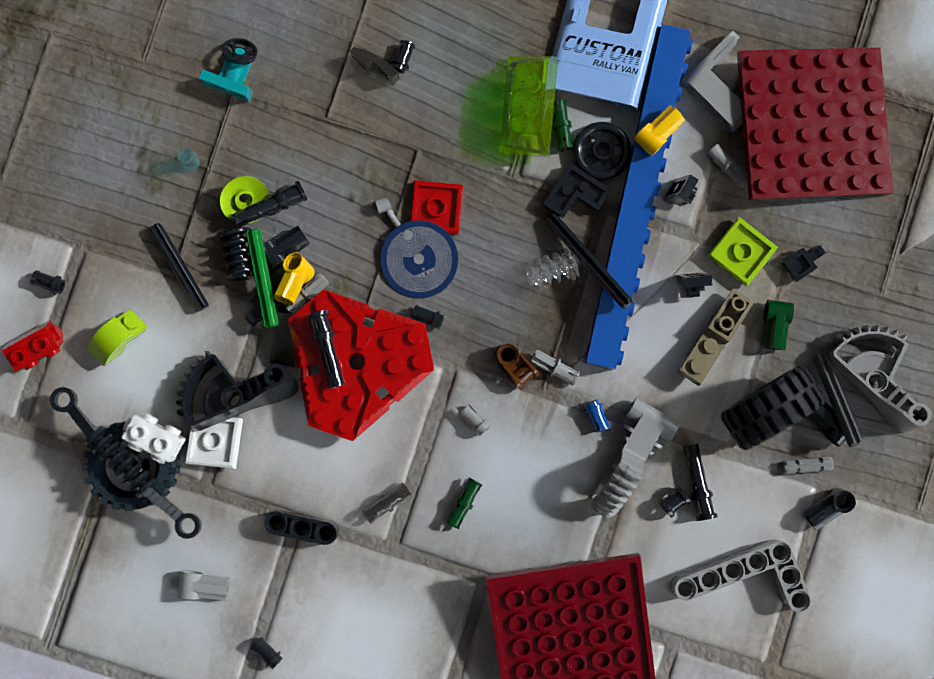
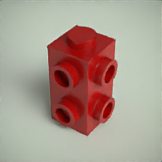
M51 320L7 343L1 351L15 372L22 368L29 370L39 363L38 359L46 356L48 359L60 352L59 348L64 342V336L61 329L57 325H53Z

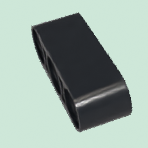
M283 510L274 511L265 519V528L273 535L321 545H329L339 536L338 525L327 519ZM275 515L280 516L284 521L281 529H277L272 525V518ZM298 521H305L308 524L309 530L306 534H301L297 531L296 524ZM323 526H329L333 529V537L331 539L322 537L321 528Z

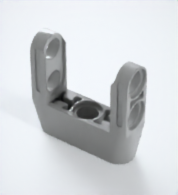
M734 31L720 42L683 81L685 89L731 133L743 124L741 100L711 70L732 51V48L740 39Z

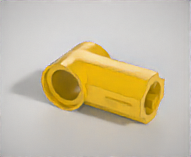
M669 105L651 124L648 123L634 137V140L650 156H653L667 142L666 139L682 125L685 119L676 108Z
M293 252L284 259L283 268L285 273L273 296L278 302L287 306L295 304L303 284L309 282L315 273L311 264L298 252Z

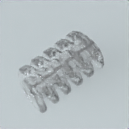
M566 248L561 250V256L556 251L553 252L552 260L547 255H544L543 263L538 258H535L533 260V267L528 261L524 263L525 274L532 291L533 285L542 290L543 281L549 287L552 286V278L561 283V275L570 280L571 271L577 277L580 276L575 256Z

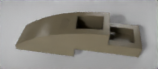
M733 288L691 347L678 373L697 386L701 385L754 302Z

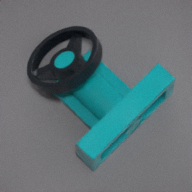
M232 38L223 44L222 54L226 60L220 75L202 69L199 79L208 87L250 102L253 92L249 86L243 84L252 62L257 58V47L249 40ZM235 44L247 45L252 50H246L244 47L236 46ZM227 46H230L232 53L228 52L227 54L225 50Z

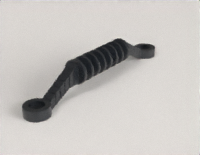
M66 387L55 389L50 395L51 407L57 412L70 415L87 438L84 444L87 447L96 444L92 452L97 454L103 451L99 459L105 461L110 458L107 464L109 469L116 465L118 466L114 472L115 476L125 473L121 480L122 483L132 480L128 489L131 491L138 487L139 490L136 494L138 499L145 496L175 521L174 527L178 536L184 539L196 537L202 529V522L199 516L194 513H184L177 506L173 505L155 487L158 482L156 478L146 481L150 472L147 470L140 474L139 471L143 465L139 463L132 466L135 457L131 456L125 459L128 450L123 449L118 452L117 450L121 443L117 441L111 445L110 443L114 437L112 434L103 437L107 429L104 426L96 428L83 411L80 410L77 405L78 397L75 391ZM62 393H67L70 397L69 404L65 407H61L58 404V397ZM187 518L195 523V528L191 533H186L182 529V522Z

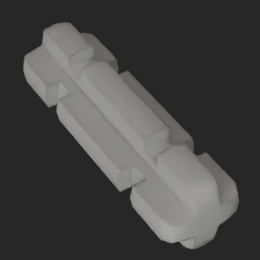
M831 457L783 461L785 474H795L796 471L798 473L819 472L820 469L821 471H831L834 468Z

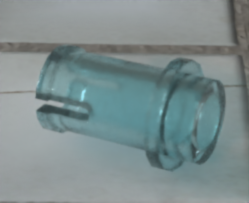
M183 148L178 152L177 158L186 170L191 171L199 167L200 157L196 152L189 150V148Z

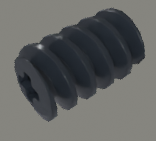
M249 227L227 229L223 231L226 233L220 236L221 241L227 242L221 246L223 251L228 252L223 255V259L229 261V263L225 264L224 269L232 271L226 275L227 280L242 281L254 278L250 274L253 272V268L249 266L251 258L247 254L249 253V248L246 246L248 242L245 236L246 231L251 230Z

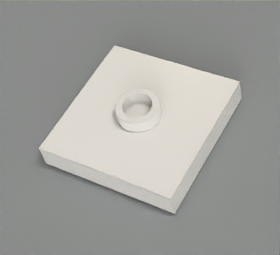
M193 413L194 421L206 417L205 414ZM233 417L202 431L190 428L185 463L236 469L243 419Z

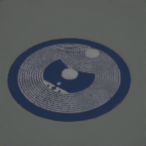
M423 220L410 221L398 226L386 238L381 250V268L387 282L397 292L411 298H427L440 293L451 283L458 267V252L451 236L439 225Z

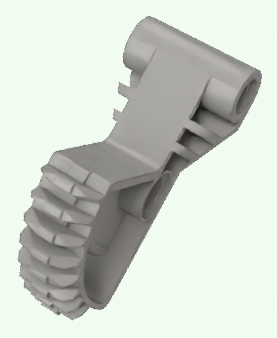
M868 325L862 326L861 330L856 326L852 328V332L845 330L843 336L838 334L835 337L837 346L828 355L831 365L871 400L884 418L896 430L907 433L930 422L932 414L929 407L925 404L917 403L910 394L906 393L893 380L908 347V343L905 341L907 334L897 337L898 330L894 329L889 334L888 326H884L880 331L878 325H873L871 330ZM860 339L880 340L896 348L893 358L882 352L866 351L855 355L847 363L837 355V351L843 345ZM870 377L878 382L877 389L869 384Z
M637 397L634 399L623 417L622 445L591 497V508L596 513L610 518L622 508L644 475L645 460L648 455H653L654 451L661 449L663 445L670 442L676 434L680 423Z

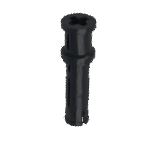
M297 180L290 187L283 190L277 189L274 195L232 213V217L237 227H242L279 209L287 210L290 205L301 200L305 202L308 199L299 180Z
M327 309L308 314L306 317L311 322L314 333L312 339L318 343L329 389L345 385L332 339L335 332L331 330L327 316L329 310Z
M699 443L683 446L693 489L691 500L695 502L697 511L695 519L696 521L717 518L718 513L714 512L711 498L713 497V492L708 489Z

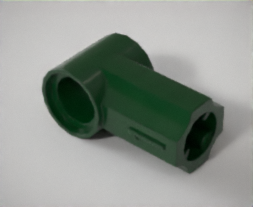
M769 299L766 301L763 315L764 321H766L763 348L786 350L788 328L794 315V303Z

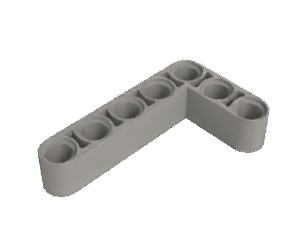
M777 539L768 540L674 577L671 581V591L681 600L688 601L771 570L785 606L800 613L808 610L811 605V597L790 545ZM777 545H781L783 549L782 555L775 558L773 556V549ZM758 554L760 559L758 565L751 567L749 564L750 557ZM734 563L736 565V572L732 576H727L725 571L727 565ZM790 569L792 577L789 581L784 582L782 574L785 570ZM707 572H711L713 575L712 582L708 585H703L702 576ZM687 581L690 586L688 592L680 594L678 591L680 583ZM800 593V603L793 605L791 601L793 595Z

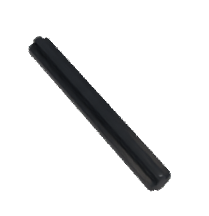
M556 213L551 214L546 219L549 227L622 309L627 308L633 302L632 298Z

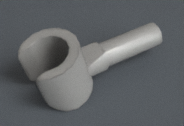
M386 198L377 200L376 205L379 214L387 211L396 228L401 224L396 218L389 200Z

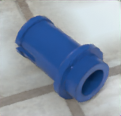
M598 399L586 403V409L584 410L590 417L595 433L610 428L602 409L603 403H600Z

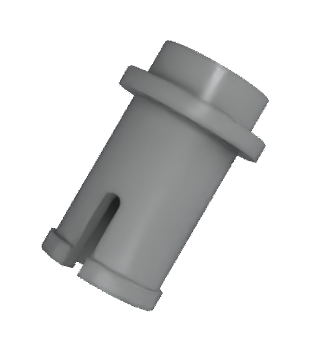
M471 404L459 414L475 430L473 433H477L479 436L483 435L491 426L488 423L489 420H485Z

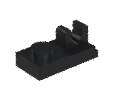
M691 174L674 179L663 201L669 204H691L696 196L697 188L695 186L699 179Z
M701 272L677 275L678 284L686 287V296L689 298L700 297V291H705V286H712V275Z

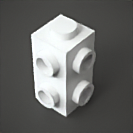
M144 413L143 416L134 415L133 418L129 417L124 424L123 431L125 433L122 437L129 441L127 446L139 452L144 449L152 453L150 458L162 464L165 461L172 462L175 460L186 439L180 436L181 431L168 424L165 428L157 424L158 419L147 413Z

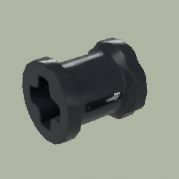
M678 485L674 487L675 491L670 495L658 500L670 518H673L675 516L674 513L683 506L691 504L687 495Z

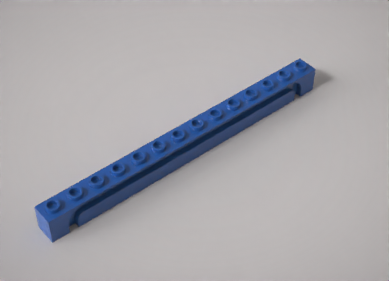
M661 25L651 61L635 136L648 123L651 124L669 105L674 107L675 101H680L683 87L679 86L680 78L685 77L688 63H684L686 54H690L693 40L689 39L691 30ZM672 134L653 156H650L635 140L633 142L631 158L628 164L605 267L608 273L631 298L633 292L637 293L640 278H636L638 268L642 269L644 265L645 254H642L643 245H647L649 242L651 230H647L649 220L653 221L656 206L652 204L654 196L658 197L660 193L661 182H658L659 173H663L665 170L667 158H663L664 150L670 147ZM602 286L584 364L615 370L617 365L621 366L624 351L620 350L622 341L627 340L629 327L626 326L627 317H632L635 303L632 302L627 308L622 309Z

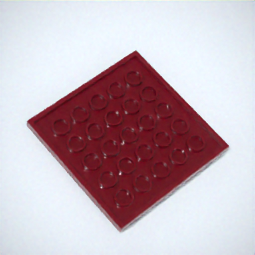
M881 47L740 50L737 53L749 200L870 196L894 193Z
M639 553L486 576L501 679H656L642 563Z

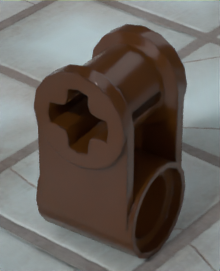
M510 343L503 344L497 349L496 359L507 372L508 377L520 391L524 389L523 385L534 376L538 377L540 375L537 369L523 356L515 345ZM504 348L513 350L514 358L512 361L505 362L502 360L501 351ZM527 370V373H525L521 378H519V376Z

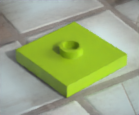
M738 217L707 257L747 287L778 247L742 218Z

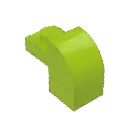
M129 309L118 318L114 316L106 322L92 337L87 350L103 366H106L120 356L126 345L145 332L148 326Z

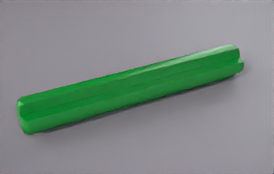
M251 229L246 231V237L263 325L265 328L277 326L279 322L260 229Z

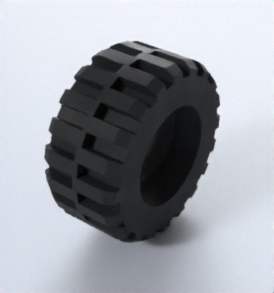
M799 365L727 408L721 413V420L739 448L746 451L783 432L810 415L825 403V397L808 370Z

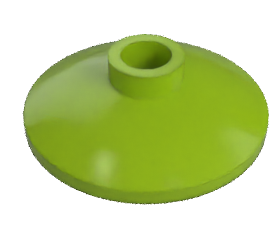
M239 176L230 180L223 187L219 201L224 215L229 220L235 222L232 213L245 209L270 196L266 186L257 178ZM241 194L248 195V197L245 200L239 199V196Z

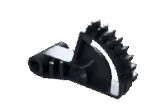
M205 351L206 358L204 360L201 357H197L199 364L197 366L190 364V368L193 370L191 374L188 372L184 373V376L188 379L186 382H180L184 389L177 391V395L182 397V399L175 402L176 405L182 408L176 412L177 415L185 418L189 428L202 431L252 409L291 398L298 392L299 383L280 364H272L267 367L264 373L256 374L252 378L238 382L222 360L209 351ZM218 365L223 372L209 383L204 393L203 409L206 417L194 421L193 398L196 388L204 375L214 366ZM239 395L238 403L231 406L233 397Z

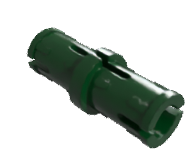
M559 99L560 110H558L557 100L551 102L554 118L552 128L556 131L557 150L565 152L564 141L566 142L567 151L573 149L570 134L572 124L568 120L566 100Z
M468 477L459 497L456 496L454 499L455 504L445 520L447 524L457 529L460 528L469 509L472 510L474 506L472 503L483 484Z

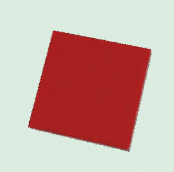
M414 180L410 221H429L442 227L448 234L459 235L463 185Z

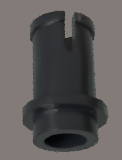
M400 40L395 58L390 61L393 71L404 74L406 70H409L408 63L415 48L412 42Z
M35 270L31 277L36 278V280L30 279L31 285L49 290L53 295L61 294L65 288V280L58 275L54 277Z
M416 305L411 319L429 325L434 330L435 328L440 329L444 315L440 314V311L433 312Z
M262 637L250 648L266 663V668L270 667L273 670L283 659L280 656L281 652L277 653Z

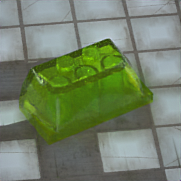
M508 56L499 145L500 155L549 157L558 68L557 57Z

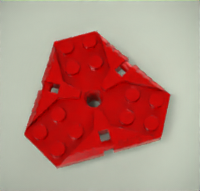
M324 289L288 319L296 366L301 371L299 381L307 423L309 427L354 441L389 411V406L394 401L399 402L435 370L426 324L380 308L378 310L372 309L368 304ZM327 309L329 310L327 316L331 330L335 332L332 339L345 385L329 389L318 343L312 339L314 333L311 322L306 317L308 314ZM366 317L374 320L372 328L364 326ZM355 355L363 358V365L359 369H353L350 366V359ZM318 365L320 374L311 375L310 366ZM384 386L389 393L381 399L377 392Z

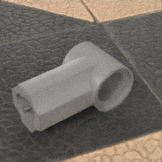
M182 570L180 571L177 597L191 600L207 598L226 601L230 589V578L203 575L202 572Z

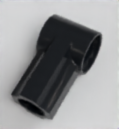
M298 225L277 240L272 239L263 244L270 272L281 268L286 256L293 252H299L310 245V242Z
M826 402L808 415L823 430V435L831 443L840 447L846 441L834 410Z
M834 488L826 497L804 510L803 513L808 522L817 531L841 514L851 512L856 505V499L851 492L842 488ZM844 494L846 502L843 506L838 507L836 503L837 497Z

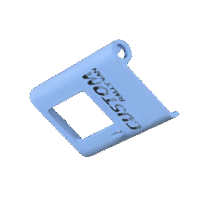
M567 0L543 89H555L613 102L619 109L630 112L638 111L667 0H641L631 34L587 26L585 20L591 0Z

